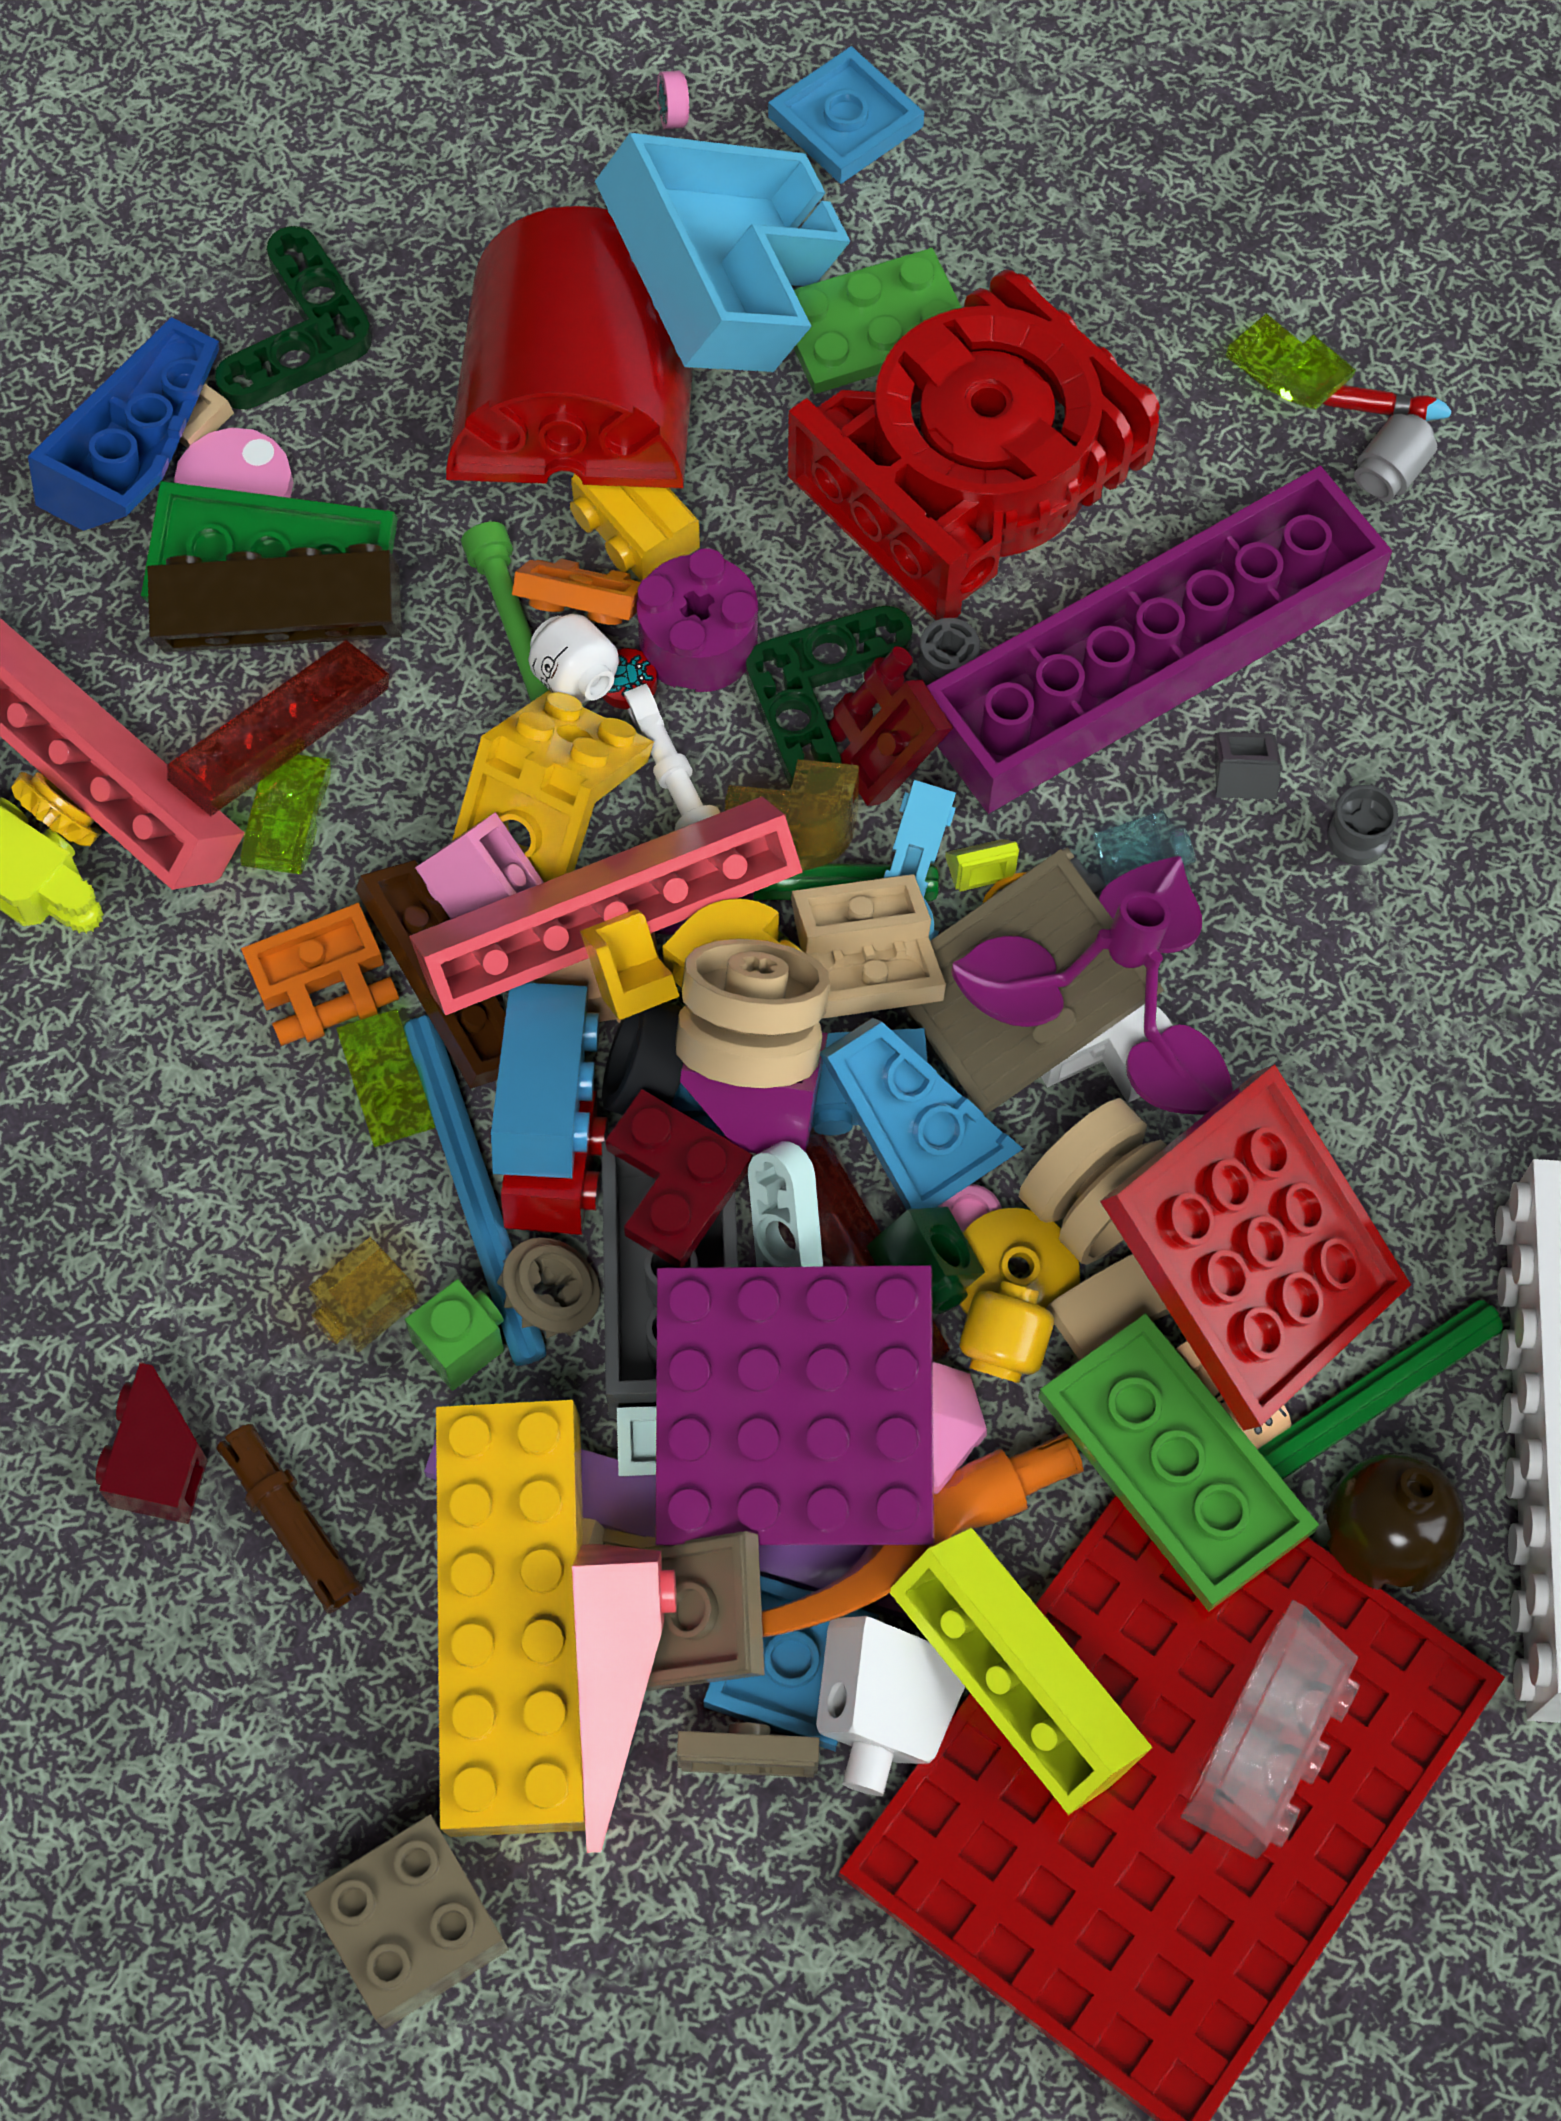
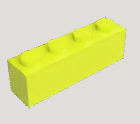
M972 1527L928 1548L890 1588L892 1597L1068 1815L1110 1788L1153 1748Z

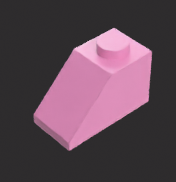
M496 812L415 867L425 881L430 895L436 901H439L450 919L544 883Z

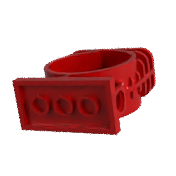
M1005 269L992 277L989 291L978 288L967 295L963 308L935 315L907 332L887 355L880 369L874 392L841 390L819 407H816L808 398H805L791 408L788 414V477L935 620L957 618L961 615L962 601L998 574L1000 557L1019 554L1046 543L1067 527L1075 518L1082 505L1089 507L1100 500L1103 486L1109 490L1116 489L1126 480L1129 467L1137 471L1150 463L1159 427L1158 412L1160 406L1157 397L1148 386L1137 383L1120 368L1114 356L1106 348L1096 346L1077 328L1074 320L1068 313L1060 309L1057 310L1038 293L1035 285L1026 275L1016 274L1014 271ZM1054 398L1064 406L1065 419L1062 433L1053 428L1055 416ZM921 400L920 425L925 440L915 426L911 406ZM1064 436L1073 440L1076 446H1073Z

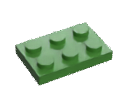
M929 248L794 289L811 324V328L793 349L813 393L818 394L879 375L887 355L907 332L935 315L962 307L933 248Z

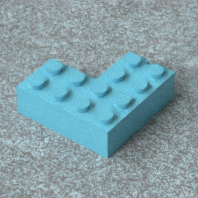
M629 133L595 180L608 212L627 247L631 260L642 278L652 303L684 367L774 372L811 328V324L791 285L807 286L817 283L851 242L829 201H821L804 224L798 228L825 194L805 153Z

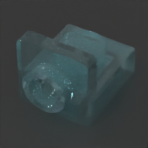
M1163 810L1093 834L1106 886L1117 877L1132 869L1176 856L1182 858L1188 883L1190 886L1192 885L1187 865L1196 862L1192 842L1185 827L1176 830Z

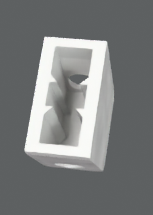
M868 1616L837 1618L829 1622L816 1726L821 1735L852 1746L842 1784L855 1791L883 1796L892 1762L929 1764L936 1757L965 1686L929 1641Z

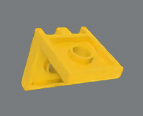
M548 690L481 736L452 841L496 812L508 831L509 820L518 821L526 827L531 838L530 847L518 845L544 882L575 870L595 803L648 763L654 741L636 733L635 728L623 720L605 718L584 708L582 703L574 696L561 692L551 693Z

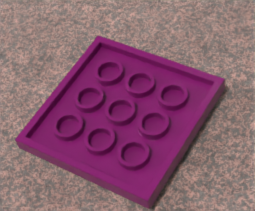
M931 1266L657 1268L656 1545H680L688 1540L743 1531L758 1534L759 1545H934Z

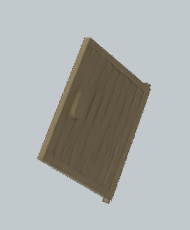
M1068 847L1055 852L933 938L930 942L946 983L944 1000L908 1006L921 1027L925 1028V1033L970 1099L983 1112L984 1116L1145 1004L1146 967L1144 965L1137 968L1123 967L1111 958L1108 949H1103L1069 985L1058 987L1064 1000L1063 1010L1056 1019L1039 1026H1013L991 1018L966 998L952 976L951 966L954 961L966 956L977 945L989 939L1003 936H1019L1041 945L1055 960V974L1062 973L1095 941L1099 930L1110 929L1113 919L1070 862L1074 855ZM1159 982L1157 995L1164 991Z

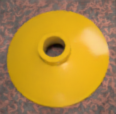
M1023 1208L994 1210L972 1222L964 1230L963 1234L985 1273L965 1289L968 1296L959 1305L966 1315H968L975 1294L981 1291L998 1293L1001 1281L1040 1292L1036 1305L1044 1308L1067 1291L1079 1285V1261L1059 1240L1061 1228L1055 1222L1046 1223L1041 1221L1031 1210ZM1013 1257L1025 1259L1030 1266L1029 1277L1021 1279L1013 1276L1008 1268L1009 1259Z

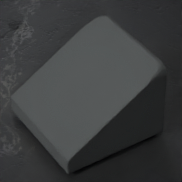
M1215 733L1216 797L1277 799L1281 760L1276 736L1272 733Z

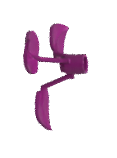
M1180 856L1139 866L1111 881L1102 890L1098 899L1113 919L1110 929L1099 930L1095 941L1062 973L1055 974V960L1044 947L1030 939L1019 936H1003L989 939L977 945L963 958L953 962L951 966L952 976L962 993L974 1006L1002 1023L1021 1027L1039 1026L1056 1019L1061 1014L1064 1006V1000L1058 987L1069 985L1103 949H1108L1111 958L1123 967L1137 968L1144 965L1146 967L1143 1030L1148 1041L1134 1045L1127 1056L1126 1073L1131 1086L1146 1102L1168 1112L1205 1115L1233 1092L1231 1077L1225 1061L1216 1046L1205 1035L1190 1026L1181 1024L1173 1025L1160 1034L1156 1026L1158 969L1163 959L1161 953H1175L1189 948L1196 942L1202 929L1200 906L1190 888Z

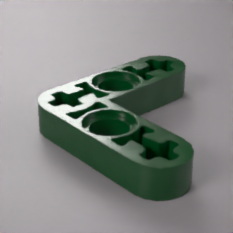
M300 226L284 227L273 233L267 242V254L274 275L304 321L240 350L220 362L215 373L218 391L222 397L228 400L232 408L247 410L257 407L358 360L371 347L372 335L366 314L316 237L309 230ZM293 248L297 253L303 254L306 269L299 273L298 265L293 257L289 254L285 255L284 251ZM316 287H327L335 292L331 299L320 304L311 303L304 298L308 291ZM339 315L346 331L349 333L354 332L355 337L345 340L342 335H336L333 318ZM293 350L306 352L310 356L305 364L296 368H288L279 363L284 354ZM269 362L272 377H268L266 368H262V363ZM243 375L245 379L252 381V385L242 388L238 382L234 383L233 378Z
M879 606L763 641L755 645L747 657L746 677L748 686L787 782L792 790L800 796L810 799L823 798L837 788L841 778L840 754L813 688L864 673L876 658H885L896 646L902 647L909 652L912 644L913 628L910 618L902 610L891 606ZM885 626L889 633H896L895 642L886 644L882 637H876V628ZM855 633L859 635V644L864 643L862 654H857L856 640L853 636ZM833 643L842 647L846 652V656L836 664H824L814 657L813 651L822 644ZM766 661H773L777 668L783 667V686L785 690L776 694V685L770 672H763V663ZM796 709L806 713L810 718V723L800 731H788L780 727L776 719L782 712ZM811 743L810 752L816 765L824 766L823 777L814 779L810 771H804V753L801 747Z

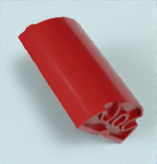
M588 206L549 207L513 222L493 238L484 250L476 267L446 466V480L547 484L548 478L553 473L569 471L576 474L581 479L583 485L684 488L693 368L684 367L676 353L672 340L652 303V299L635 264L631 260L627 247L608 209Z

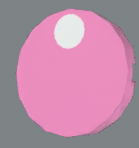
M232 427L210 432L192 443L178 460L174 483L291 498L294 483L287 455L274 439L253 429Z

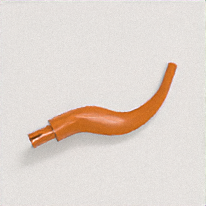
M1063 1433L1056 1438L1044 1442V1444L1010 1458L1000 1448L956 1470L938 1494H934V1545L971 1527L976 1529L995 1524L1028 1509L1026 1496L1055 1482L1084 1472L1080 1455L1071 1438H1068V1435ZM869 1545L860 1559L844 1575L829 1585L802 1598L762 1610L763 1638L813 1627L843 1617L876 1602L890 1593V1588L928 1548L934 1545Z

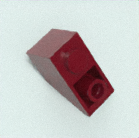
M139 1363L134 1382L127 1381L119 1394L116 1419L121 1422L113 1446L106 1445L100 1454L95 1475L96 1484L100 1485V1493L113 1508L189 1524L208 1460L153 1365Z

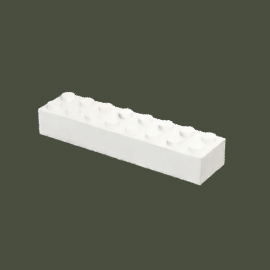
M1533 1159L1520 1182H1513L1510 1198L1505 1206L1498 1207L1495 1219L1496 1242L1498 1245H1507L1508 1267H1502L1499 1272L1498 1302L1500 1306L1509 1307L1510 1330L1505 1329L1501 1336L1500 1361L1503 1369L1512 1370L1513 1393H1507L1504 1398L1503 1427L1505 1433L1515 1434L1516 1458H1509L1507 1461L1505 1488L1508 1498L1518 1500V1524L1512 1523L1509 1529L1508 1556L1512 1565H1520L1521 1590L1513 1592L1510 1614L1512 1629L1514 1632H1523L1524 1659L1517 1658L1515 1662L1513 1687L1516 1700L1526 1701L1527 1721L1561 1723V1161Z

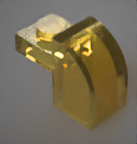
M798 760L791 791L729 785L725 798V811L759 797H764L785 814L802 871L824 866L841 856L852 841L858 815L859 765Z

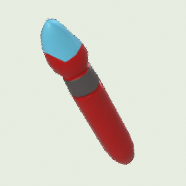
M1340 384L1315 385L1309 390V394L1314 401L1331 407L1389 416L1394 414H1413L1425 421L1449 418L1451 415V410L1446 403L1428 395H1419L1412 398L1411 396L1399 393L1394 394L1393 392Z

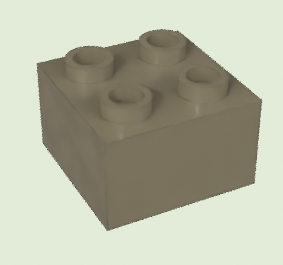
M431 1814L305 1892L306 1897L373 2017L384 2029H387L509 1951Z

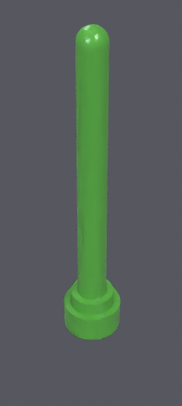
M484 522L467 530L461 538V544L468 564L476 568L478 573L486 576L530 701L532 702L547 692L548 689L531 672L528 657L532 633L519 597L512 595L513 581L508 570V566L511 563L510 556L513 552V546L506 527L502 523Z

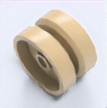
M731 939L713 941L695 948L685 959L682 998L686 1005L680 1010L675 1041L676 1055L691 1070L708 1079L733 1086L773 1088L790 1086L809 1078L819 1063L822 1043V1031L819 1021L825 1015L830 988L828 970L816 958L804 952L769 941Z
M1121 1098L1106 1102L1069 1129L1032 1168L1021 1185L1019 1198L1041 1221L1048 1223L1063 1219L1059 1240L1085 1265L1101 1259L1124 1240L1100 1201L1167 1146L1162 1140L1142 1144L1147 1124Z

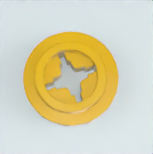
M25 772L19 773L11 786L14 797L21 802L23 808L30 811L37 820L43 822L53 832L56 831L69 842H75L81 846H91L102 834L95 821L43 774L37 772L32 776Z

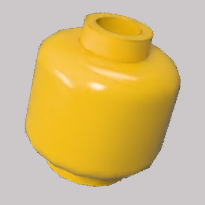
M1001 1281L998 1293L981 1291L975 1294L960 1338L961 1351L966 1356L972 1358L969 1366L970 1369L1015 1383H1020L1022 1374L1031 1375L1040 1370L1054 1326L1052 1313L1048 1309L1036 1305L1040 1292Z

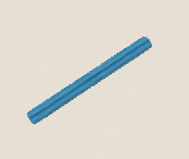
M428 1015L410 1019L404 1024L405 1036L493 1303L504 1319L501 1327L511 1358L516 1366L539 1361L546 1357L545 1343L540 1329L535 1326L522 1328V1317L515 1309L504 1308L506 1293L504 1288L497 1284V1281L503 1271V1260L513 1248L507 1230L504 1228L503 1218L445 1044Z

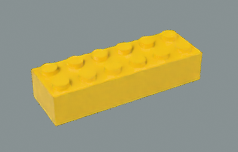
M573 1400L436 1407L440 1830L450 1837L586 1831L572 1565L581 1545H583L580 1416Z

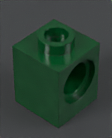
M948 1207L908 1209L866 1246L877 1266L932 1267L933 1314L947 1312L961 1304L968 1296L965 1289L985 1273Z

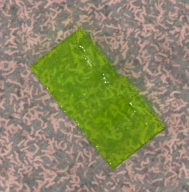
M1267 313L1228 346L1225 357L1267 390L1293 403L1314 410L1346 384L1356 371L1355 368L1316 336L1312 335L1302 343Z
M270 751L249 815L240 855L241 866L302 875L317 832L316 815L331 776L330 759Z
M391 1010L337 1027L338 1037L374 1148L436 1129L398 1010Z

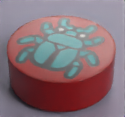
M624 648L617 650L619 663L614 676V683L611 689L602 697L608 704L619 709L630 708L624 692L647 684L654 696L658 683L656 668L648 661L644 653L636 649Z

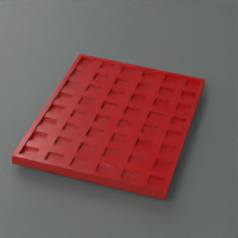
M1115 1496L1035 1605L1153 1748L1110 1788L1068 1815L970 1693L952 1717L936 1757L929 1764H918L841 1868L839 1877L1155 2121H1210L1505 1679V1676L1382 1589L1371 1588L1347 1573L1331 1553L1310 1538H1306L1211 1611H1208L1119 1498Z

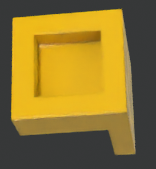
M635 909L580 930L601 997L618 1020L680 997L673 974L657 956L646 918L640 910Z

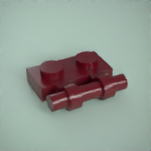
M899 646L894 647L885 658L879 657L872 662L864 672L865 681L854 693H846L833 708L834 716L827 723L834 741L841 743L846 738L850 741L848 747L840 755L841 765L867 806L879 805L887 801L953 729L923 680L904 682L903 674L912 665L913 659L907 650ZM878 703L881 709L873 717L872 709Z

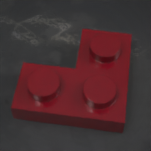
M641 1089L605 1140L608 1152L656 1180L625 1224V1236L675 1267L682 1268L748 1173V1165L753 1154Z

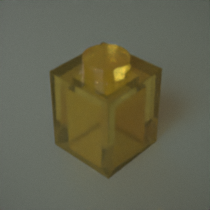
M371 1237L366 1239L308 1287L318 1308L311 1314L316 1325L333 1344L337 1345L345 1338L357 1353L419 1303L413 1282Z

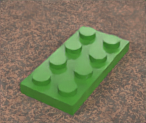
M1146 1313L1043 1386L1039 1391L1038 1398L1208 1611H1211L1312 1535L1319 1526L1317 1521Z

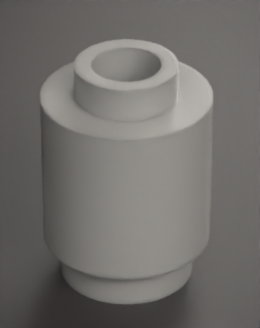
M1394 414L1390 416L1357 459L1358 468L1354 472V479L1357 485L1383 502L1391 501L1395 495L1404 494L1437 451V442L1434 438L1432 427L1417 415Z

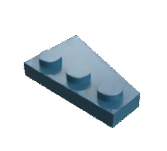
M870 1019L820 1052L822 1060L906 1210L938 1207L1023 1150L1009 1135L1003 1133L983 1115V1112L970 1100L959 1094L936 1073L937 1071L883 1022L877 1019Z

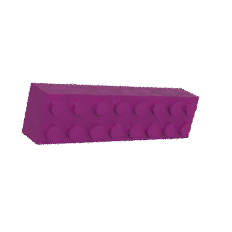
M1320 465L927 685L930 693L953 727L937 747L985 811L990 814L1380 589L1392 549Z

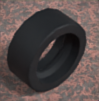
M665 1002L621 1020L612 1042L603 1077L601 1098L605 1110L624 1115L641 1089L671 1105L680 1084L681 1070L684 1064L676 1055L675 1043L678 1016L683 1007Z

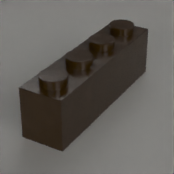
M375 544L350 545L346 548V553L322 554L321 550L315 548H294L286 551V557L262 558L261 554L255 552H233L226 555V561L203 562L199 557L182 555L167 558L166 565L147 566L150 638L163 652L402 637L399 566L390 550L382 551V547Z

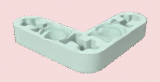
M781 1141L752 1157L748 1165L757 1267H823L816 1179L813 1164L807 1153L798 1145L790 1141ZM779 1221L784 1223L794 1236L795 1250L790 1248L781 1237L778 1228Z

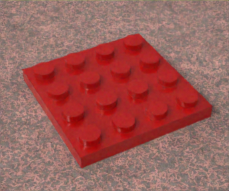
M1275 1064L1253 1074L1100 1201L1243 1431L1261 1427L1411 1286V1283Z

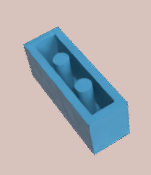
M526 983L509 990L491 1127L493 1174L572 1178L575 1152L587 1153L590 1114L579 1112L580 1101L593 1100L594 1062H584L585 1051L597 1052L599 1040V1013H588L587 986Z

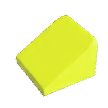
M1001 839L946 852L945 857L955 889H959V892L995 884L1003 878L1012 877L1016 872L1019 848L1017 842Z

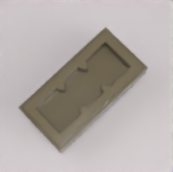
M758 1723L730 1724L728 1733L678 1731V1768H681L682 1772L814 1778V1774H818L819 1737L770 1735L771 1728Z

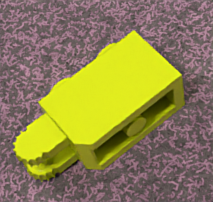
M0 797V911L22 926L41 924L50 915L66 927L71 926L72 931L77 930L79 934L81 932L87 934L88 931L94 932V928L99 927V923L103 922L101 916L104 914L99 902L97 903L95 900L96 896L92 886L88 884L87 880L83 881L73 861V856L76 853L72 846L59 834L50 829H47L42 834L28 825L29 821L24 813L13 803Z

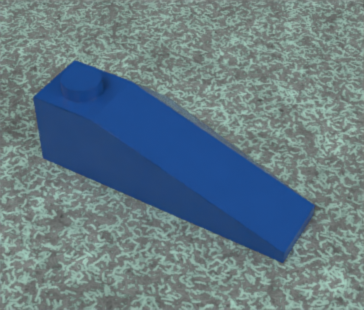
M173 317L163 324L28 455L35 505L83 531L127 516L163 480L219 352V341Z

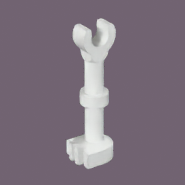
M644 684L624 692L630 706L627 711L637 732L654 741L651 755L656 765L653 773L662 788H668L682 816L675 824V831L719 814L718 807L713 805L703 806L690 779L693 770L686 756L677 753L665 729L662 717L648 685Z

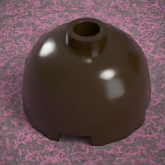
M1403 1452L1372 1455L1352 1466L1342 1476L1323 1506V1514L1327 1513L1326 1521L1331 1533V1537L1327 1542L1330 1552L1347 1573L1367 1586L1378 1590L1385 1583L1400 1588L1412 1587L1411 1593L1421 1592L1439 1581L1453 1561L1464 1539V1508L1454 1484L1441 1469L1427 1460Z

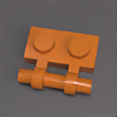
M536 559V561L529 560L515 571L512 595L528 598L529 606L538 610L562 612L565 607L587 611V618L591 621L607 625L622 624L623 619L629 621L637 613L638 586L641 582L631 580L630 573L611 570L608 574L579 569V562L559 559L556 563Z
M359 902L241 948L266 1011L290 1002L295 1012L291 1016L272 1023L281 1046L304 1037L307 1043L324 1037V1029L357 1016L360 1022L377 1016V1008L399 1000L391 977L369 985L366 984L362 973L380 967L384 963ZM341 981L344 982L348 991L347 994L313 1006L309 994Z

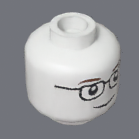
M578 614L555 616L543 622L536 629L530 643L529 666L531 672L551 693H566L574 696L581 703L603 697L611 689L619 663L618 651L616 646L589 619Z

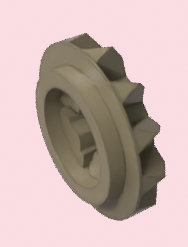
M532 1238L518 1244L503 1260V1271L497 1284L503 1287L506 1293L504 1308L515 1309L522 1317V1328L535 1326L543 1331L546 1339L558 1333H566L571 1337L587 1325L595 1316L600 1302L598 1279L589 1262L573 1247L551 1238ZM540 1281L545 1286L565 1284L554 1299L550 1294L540 1296L533 1291Z

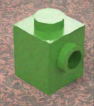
M459 1279L455 1280L404 1319L413 1345L451 1391L455 1390L504 1352L498 1327L504 1322L502 1315L483 1291L479 1290L474 1295H471Z

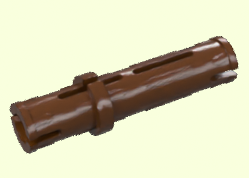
M243 1425L225 1436V1439L230 1444L228 1445L226 1441H220L216 1449L223 1456L229 1467L232 1468L247 1492L244 1500L253 1513L259 1510L300 1573L313 1589L327 1614L333 1613L351 1601L350 1593L354 1596L359 1595L364 1589L363 1586L357 1581L351 1570L348 1569L322 1527L302 1501L301 1496L295 1489L298 1482L290 1469L282 1470L265 1446L254 1425Z

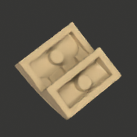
M914 874L792 891L791 901L801 951L816 958L828 970L830 988L825 1015L821 1019L944 1000L946 983L929 939L931 918Z

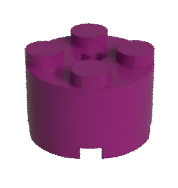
M703 548L695 551L693 554L679 556L664 562L654 569L648 577L643 579L638 586L637 620L640 651L644 653L648 661L656 668L658 680L675 688L679 686L695 689V692H711L731 685L745 674L747 657L752 652L754 646L758 644V599L752 582L740 568L725 560L718 551Z

